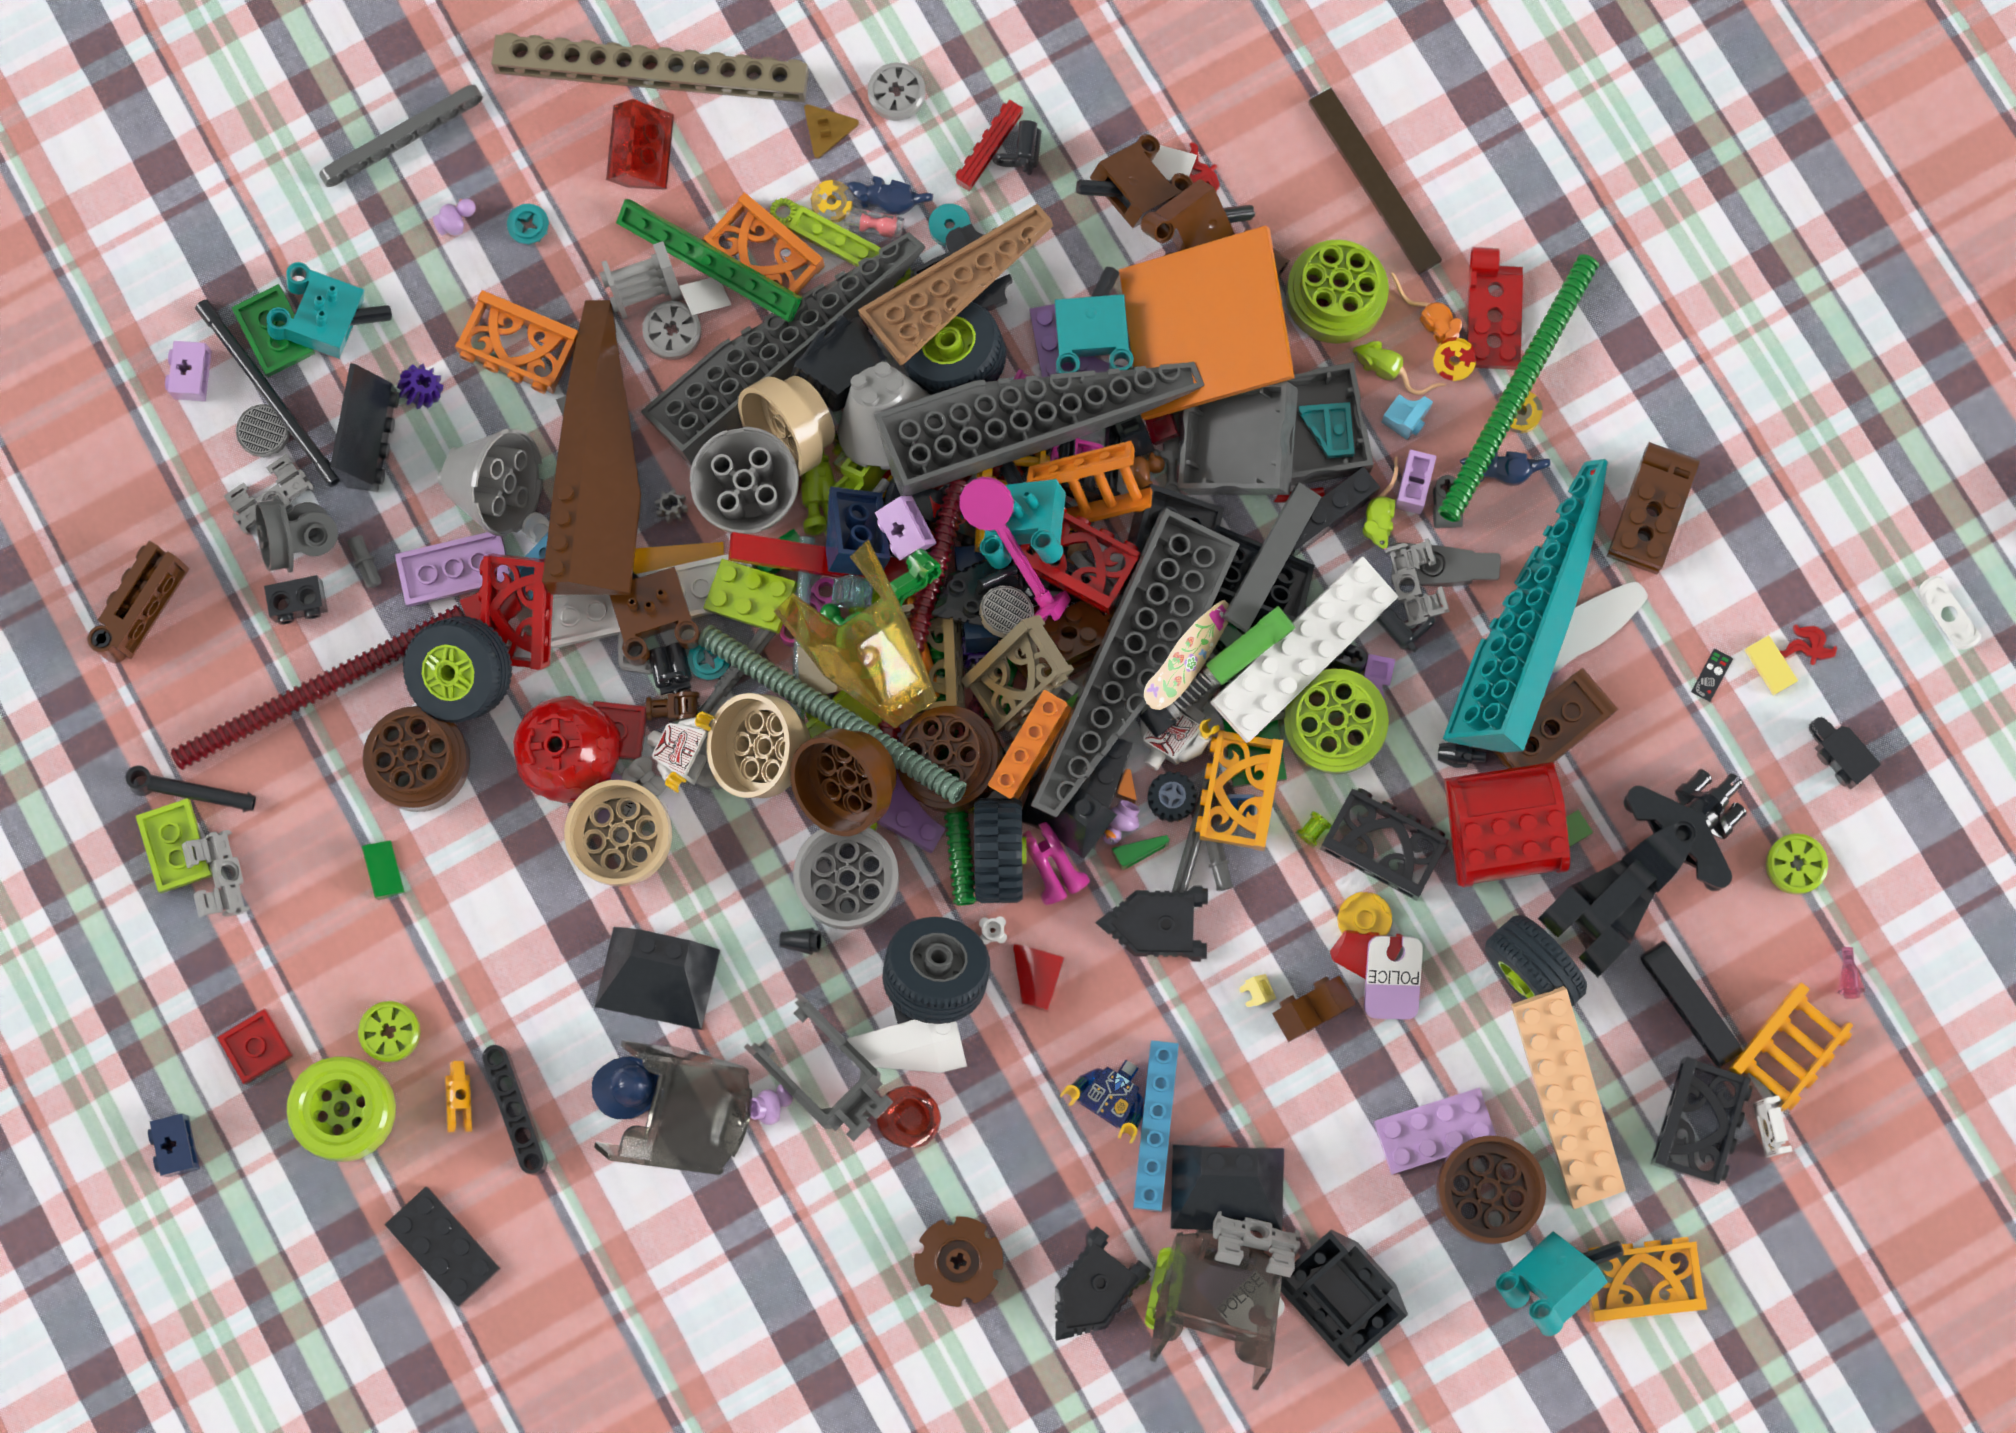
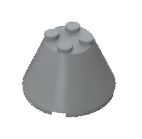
M880 362L852 377L850 381L851 388L838 425V439L843 452L856 464L866 468L868 465L881 466V469L885 470L890 469L874 414L930 396V394L906 375L891 367L887 362Z
M753 427L725 430L713 436L697 453L690 471L692 498L699 512L712 525L730 533L751 534L775 525L793 505L798 490V470L790 450L773 434Z
M505 429L459 448H451L444 462L443 469L438 473L437 481L443 487L447 497L490 534L505 537L511 532L520 531L526 517L535 512L543 484V479L539 478L538 464H542V459L538 446L529 434L522 430Z

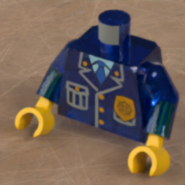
M1125 1060L1117 1072L1109 1067H1106L1104 1070L1096 1068L1080 1075L1061 1092L1060 1097L1064 1094L1071 1096L1072 1100L1068 1104L1069 1106H1072L1077 1100L1079 1104L1119 1129L1118 1138H1121L1123 1133H1127L1131 1136L1129 1143H1133L1143 1117V1097L1138 1093L1140 1088L1131 1082L1139 1070L1137 1066Z

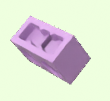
M1410 449L1395 504L1396 509L1421 515L1434 469L1435 455Z

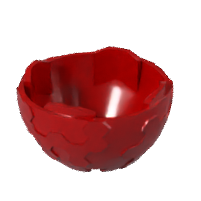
M573 696L554 697L545 700L533 707L524 716L516 730L513 744L518 774L526 786L538 796L541 795L548 800L560 803H574L590 787L611 780L619 760L620 736L618 729L608 713L603 712L591 703L576 699ZM559 737L563 743L562 748L558 752H552L549 747L550 741L553 738Z

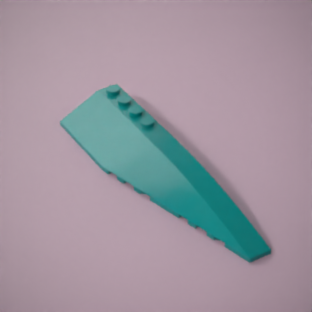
M1606 459L1583 463L1568 489L1572 497L1566 499L1558 506L1556 513L1560 514V517L1553 527L1547 525L1542 534L1547 537L1542 547L1535 546L1514 582L1518 586L1517 589L1506 596L1502 603L1505 609L1499 619L1493 618L1489 625L1492 631L1487 639L1482 638L1479 642L1442 738L1446 742L1498 752L1524 751L1565 639L1583 583L1600 512L1608 465ZM1596 469L1595 473L1590 475V471Z

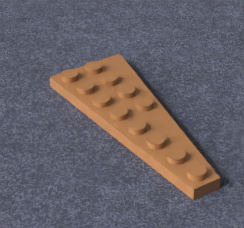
M1036 204L858 309L859 315L901 366L1053 227L1052 220Z

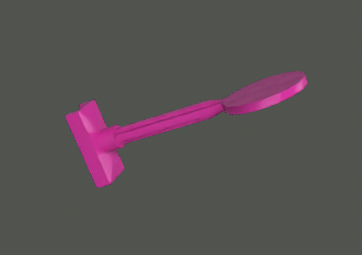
M980 477L973 479L964 487L960 495V509L963 517L978 529L995 530L1035 595L1034 599L1039 605V609L1034 616L1040 614L1044 622L1049 615L1052 616L1054 621L1058 620L1071 598L1066 590L1052 597L1049 590L1044 588L1006 525L1013 513L1014 506L1010 490L1002 482L994 478Z

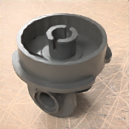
M272 495L271 500L258 501L255 504L258 542L264 565L268 571L287 569L288 573L293 572V553L302 552L309 556H320L329 552L336 544L338 538L337 525L325 509L316 503H300L286 512L285 505L278 498V495Z

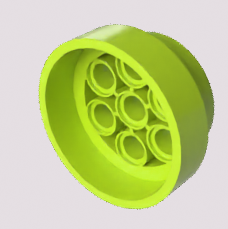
M1340 239L1319 242L1305 250L1292 266L1286 286L1287 308L1295 324L1304 333L1316 340L1333 344L1355 341L1369 333L1379 322L1388 299V278L1379 259L1364 246ZM1332 256L1337 262L1333 264L1327 263L1323 257ZM1358 260L1362 263L1363 267L1355 268L1350 264V261ZM1315 275L1320 281L1318 283H1311L1308 281L1307 276ZM1340 279L1345 282L1346 286L1342 288L1337 287L1333 281ZM1368 284L1371 286L1372 291L1364 292L1361 290L1360 285ZM1318 299H1325L1329 302V306L1321 307L1316 301ZM1350 303L1355 306L1356 310L1352 312L1346 311L1343 305Z
M1345 669L1323 670L1286 706L1284 718L1286 736L1294 753L1309 767L1328 774L1350 773L1371 762L1384 745L1389 722L1385 700L1377 687L1364 676ZM1341 686H1347L1352 691L1351 696L1346 700L1339 699L1336 696V690ZM1321 693L1325 697V702L1318 707L1311 705L1309 698L1312 694ZM1361 705L1369 707L1371 715L1367 719L1358 718L1355 714L1357 707ZM1334 712L1341 713L1344 716V722L1339 726L1331 725L1328 721L1330 714ZM1306 719H1313L1317 722L1318 727L1314 732L1307 733L1302 729V723ZM1355 731L1360 732L1364 737L1363 742L1357 746L1351 745L1347 739L1348 735ZM1327 738L1335 740L1337 743L1336 749L1333 752L1323 751L1321 748L1323 740Z

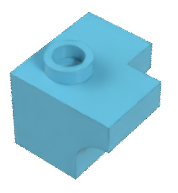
M1399 394L1383 415L1381 423L1408 440L1412 433L1417 436L1425 425V422L1422 420L1430 410L1433 401L1426 396L1417 401H1410Z

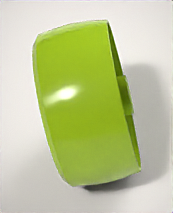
M335 1056L322 1059L310 1065L299 1075L288 1096L287 1117L294 1137L304 1149L318 1158L331 1162H350L362 1159L373 1153L385 1142L395 1122L396 1102L394 1092L388 1080L376 1067L358 1058ZM346 1083H349L352 1087L349 1094L342 1092V1087ZM331 1091V1100L325 1102L322 1099L323 1093ZM360 1097L365 1099V1106L362 1108L357 1103ZM347 1103V1106L350 1107L349 1114L347 1116H340L339 1111L343 1110V1104ZM322 1111L328 1114L325 1122L318 1120V1115ZM358 1117H361L362 1121L360 1122L359 1126L355 1128L353 1122L356 1121ZM339 1124L342 1125L343 1132L335 1135L333 1132L334 1127Z

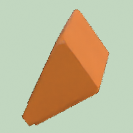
M1127 768L1123 772L1115 796L1135 804L1136 794L1131 770Z

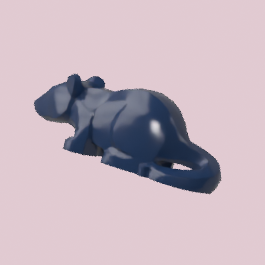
M873 176V185H865L854 181L847 184L852 195L860 202L863 208H867L869 204L878 206L893 216L903 215L917 204L932 201L934 195L931 193H915L911 191V185L896 180H891L889 185L885 184L883 178Z
M1507 451L1506 456L1498 457L1497 452L1480 482L1484 478L1496 479L1509 486L1520 485L1534 472L1549 467L1551 461L1548 458L1541 460L1528 459L1527 454ZM1466 458L1460 460L1462 465L1465 464Z

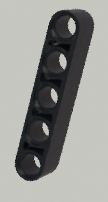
M1662 940L1640 955V959L1647 971L1717 1067H1722L1743 1052L1735 1036L1665 941Z
M490 1045L484 1050L482 1059L519 1166L525 1173L540 1175L546 1170L548 1160L512 1057L505 1048L499 1045ZM496 1051H501L503 1061L499 1065H492L491 1055ZM505 1077H510L512 1079V1087L508 1091H501L500 1081ZM513 1103H520L522 1108L520 1115L512 1118L509 1115V1107ZM522 1129H529L531 1133L530 1140L521 1144L518 1141V1133ZM536 1154L540 1158V1164L536 1169L530 1170L527 1166V1160L530 1156Z

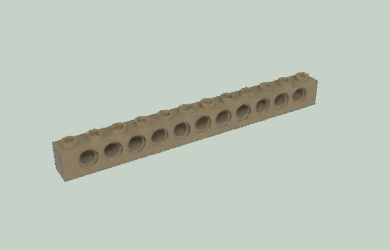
M514 33L495 34L491 63L495 74L803 103L806 101L809 76L807 63L797 59H790L786 62L777 61L773 57L754 59L743 54L736 55V57L725 56V54L720 52L700 54L696 50L679 52L667 47H660L657 50L648 49L643 45L625 47L614 42H609L607 45L596 44L591 40L572 42L561 37L555 38V40L544 39L538 35L519 37ZM527 51L524 57H516L518 52ZM547 53L553 54L552 58L548 60L542 59L543 55ZM571 56H579V59L575 62L567 61ZM598 58L605 59V61L600 65L593 64V62ZM622 61H631L627 67L619 66ZM649 63L657 64L654 69H645V66ZM676 65L683 66L678 72L671 71V68ZM700 68L709 69L705 74L696 73ZM727 70H733L735 72L730 77H725L722 75ZM754 72L761 74L757 79L748 78ZM778 75H785L787 77L782 82L774 80Z

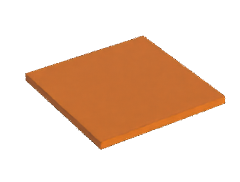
M1267 225L1119 269L1122 294H1124L1126 321L1131 353L1134 358V368L1140 366L1153 368L1164 364L1195 362L1204 382L1203 387L1190 394L1142 413V419L1149 420L1294 379L1270 228Z

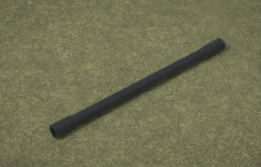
M209 300L200 301L195 306V310L207 326L214 331L315 465L316 470L329 487L337 485L341 480L331 469L329 459L322 454L226 327L221 316Z

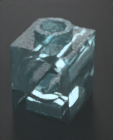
M851 574L834 578L831 603L852 610L870 607L874 580Z

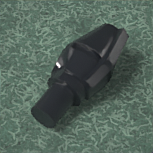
M1451 742L1439 744L1438 761L1449 766L1463 768L1467 767L1468 763H1472V761L1486 763L1487 752L1474 751L1470 746Z

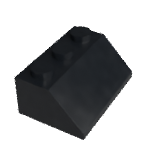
M1046 763L1030 784L1026 815L1037 824L1047 822L1063 844L1085 859L1117 814L1081 787H1079L1078 791L1056 818L1032 807L1031 803L1048 765Z

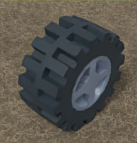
M1168 771L1165 774L1158 775L1152 781L1148 790L1147 800L1152 813L1158 816L1160 820L1178 822L1188 817L1193 811L1197 793L1189 777L1180 774V772L1172 773Z

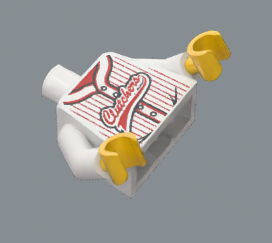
M1148 704L1144 706L1141 714L1150 708ZM1180 714V716L1176 717L1177 722L1171 728L1155 738L1140 719L1142 741L1151 750L1144 763L1157 771L1165 759L1175 765L1181 761L1187 762L1203 753L1211 740L1210 735L1217 733L1220 730V726L1216 725L1210 730L1208 723L1211 721V718L1203 720L1198 724L1184 714Z
M701 711L695 718L681 720L677 724L669 723L666 725L663 733L654 730L648 736V745L655 748L652 758L658 761L657 769L665 781V785L676 793L680 791L678 787L682 782L688 781L695 785L707 761L708 732L705 730L711 731L709 723L715 716Z

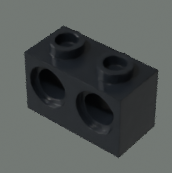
M317 575L264 586L269 617L275 623L278 622L280 625L290 624L294 622V619L301 617L315 619L320 617L321 613L328 612L323 581ZM314 593L316 595L315 600L311 604H304V599L308 594ZM283 599H289L288 606L283 610H278V603Z

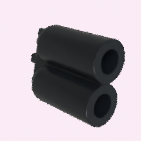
M1031 120L1020 121L1016 154H995L992 157L993 163L1002 167H1023V172L1031 175L1033 168L1038 166L1042 130L1037 128L1038 124Z
M1392 608L1387 609L1377 618L1379 625L1401 649H1409L1414 653L1418 650L1414 642L1437 621V618L1433 616L1413 633Z
M678 642L666 647H657L649 650V662L655 686L660 689L661 696L673 692L676 694L681 690L692 688L690 683L692 674L686 650Z

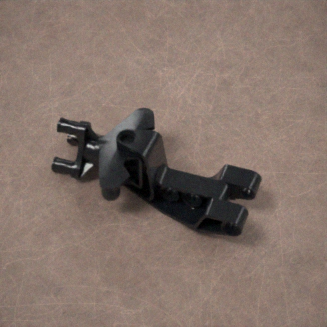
M1699 769L1687 783H1682L1675 790L1679 803L1644 786L1632 787L1624 798V808L1626 811L1633 813L1636 821H1647L1653 835L1643 840L1623 856L1622 860L1578 883L1572 884L1538 920L1557 937H1560L1575 922L1593 940L1590 947L1578 958L1598 978L1631 945L1633 936L1655 893H1658L1672 879L1683 863L1696 868L1697 880L1703 882L1706 889L1710 891H1719L1731 883V870L1714 836L1726 839L1733 832L1732 828L1747 815L1745 808L1735 802L1724 813L1729 799L1743 786L1742 780L1739 779L1731 785L1738 776L1730 773L1717 788L1701 792L1712 782V777L1707 771Z

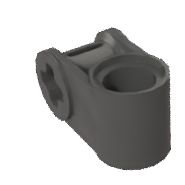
M1451 475L1440 477L1433 489L1434 528H1460L1463 526V515H1460L1461 519L1459 522H1450L1444 519L1438 512L1443 500L1446 499V492L1442 487L1447 486L1449 490L1454 485L1453 482L1456 478Z

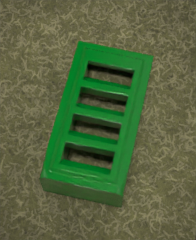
M1167 835L1117 846L1112 848L1111 853L1120 869L1124 871L1169 846L1170 839Z

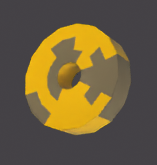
M1530 391L1528 397L1525 398L1524 404L1521 405L1525 410V414H1518L1514 419L1513 424L1510 426V431L1529 432L1536 428L1542 418V403Z

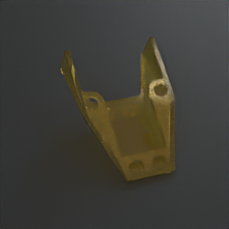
M868 539L850 558L881 597L878 601L844 625L835 624L795 594H791L774 612L824 677L896 728L936 701L937 697L908 620Z

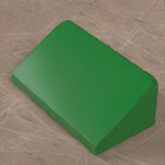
M392 841L363 845L362 851L375 898L381 900L405 893Z

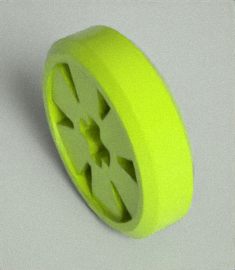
M1794 833L1783 836L1770 847L1766 856L1765 864L1769 879L1778 889L1789 894L1800 895L1808 893L1817 888L1827 875L1828 858L1824 848L1817 840L1805 834ZM1794 857H1797L1798 861L1802 860L1803 866L1799 868L1800 871H1796V867L1792 868L1790 865L1794 861Z
M394 1001L380 1002L369 1008L361 1018L358 1027V1038L364 1051L372 1058L387 1063L397 1062L408 1057L417 1047L421 1033L420 1023L415 1013L407 1006ZM387 1025L392 1028L396 1027V1032H393L394 1037L392 1039L388 1036H383V1032L386 1031L384 1027Z

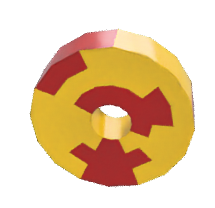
M1458 337L1442 341L1437 346L1433 357L1434 368L1437 373L1444 379L1458 381L1468 377L1473 372L1477 360L1476 351L1472 344ZM1452 356H1457L1460 360L1458 362H1452L1450 358Z

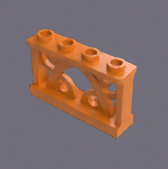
M744 192L737 199L738 202L702 238L703 241L731 257L739 253L741 263L769 279L779 282L780 285H782V277L780 275L786 274L789 279L788 289L798 294L825 267L823 258ZM742 212L746 213L741 228L731 226ZM758 227H762L765 231L762 236L750 234V230L756 234L755 230ZM727 232L739 235L738 239L735 237L726 239V241L732 243L730 249H725L719 244L720 236ZM773 238L778 240L774 249L778 265L756 266L750 264L748 240L756 243L767 242ZM787 249L791 254L788 257L784 256L787 261L784 263L780 257V252ZM805 264L809 266L795 281L791 272Z
M481 290L477 298L478 302L455 345L456 350L460 354L459 357L470 363H474V361L480 362L490 372L498 373V371L506 373L508 374L507 378L516 383L527 382L531 384L532 389L542 394H545L546 391L554 394L557 384L575 349L578 330ZM485 310H490L488 326H478ZM506 319L513 321V325L510 328H499V325L506 327L504 325ZM523 325L527 326L528 339L536 350L525 355L509 358L502 346L499 335H510L520 330ZM487 332L490 337L484 336L478 340V342L486 343L485 348L482 350L473 348L471 345L472 337L477 333ZM537 333L545 334L544 339L539 340L543 344L542 346L534 340ZM561 342H565L566 344L558 360H556L551 352ZM493 351H495V353H496V355L498 356V358H495V357L491 356L490 354H491ZM546 357L552 362L553 369L549 375L540 377L535 373V369L541 366L545 370V364L541 359ZM527 365V371L519 368Z
M1043 690L990 779L988 786L1009 799L1017 798L1020 800L1067 721L1072 707L1068 706L1067 702L1047 690Z

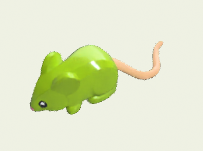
M1372 341L1354 347L1352 350L1357 356L1358 361L1364 365V370H1373L1378 377L1390 381L1400 374L1406 389L1412 394L1422 395L1438 386H1446L1445 383H1436L1419 391L1411 388L1407 373L1403 368V357L1397 352L1383 349L1382 342Z
M1397 456L1394 458L1393 478L1387 488L1367 505L1366 523L1363 527V535L1384 550L1388 548V536H1390V532L1393 530L1392 518H1394L1395 500L1386 496L1397 481Z

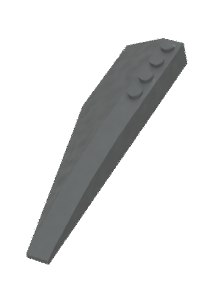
M906 233L879 249L877 256L873 258L866 257L858 262L859 266L848 273L842 271L835 275L836 280L826 286L822 283L801 295L802 300L793 321L788 322L771 313L764 317L765 322L753 329L749 326L740 331L742 335L730 341L728 338L721 342L641 410V413L677 453L692 466L699 450L713 436L725 430L743 428L738 409V399L742 390L768 376L783 381L791 377L795 361L805 353L820 330L824 329L826 331L824 336H826L835 327V322L841 315H844L848 321L854 317H860L858 309L889 292L926 247L911 233Z
M1195 362L1164 364L1153 368L1140 366L1130 370L1108 369L1107 372H1095L1094 370L1051 374L1049 377L1026 376L1025 379L1014 380L1001 378L998 381L990 382L977 380L876 413L874 418L891 474L901 496H910L1104 429L1190 394L1203 387L1204 382Z
M1167 508L1159 514L1060 734L1031 803L1032 807L1056 818L1102 758L1109 752L1117 739L1147 704L1144 699L1146 684L1161 668L1185 632L1196 620L1211 609L1240 545L1239 543Z

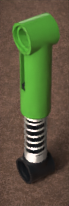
M1279 606L1276 607L1254 627L1206 663L1207 668L1203 669L1204 673H1199V677L1194 678L1188 688L1172 704L1161 710L1150 707L1139 718L1155 738L1159 737L1177 722L1176 717L1180 716V714L1182 715V710L1186 711V707L1192 706V702H1198V698L1200 696L1204 697L1205 692H1210L1211 687L1215 688L1219 684L1223 686L1271 646L1291 633L1296 627Z

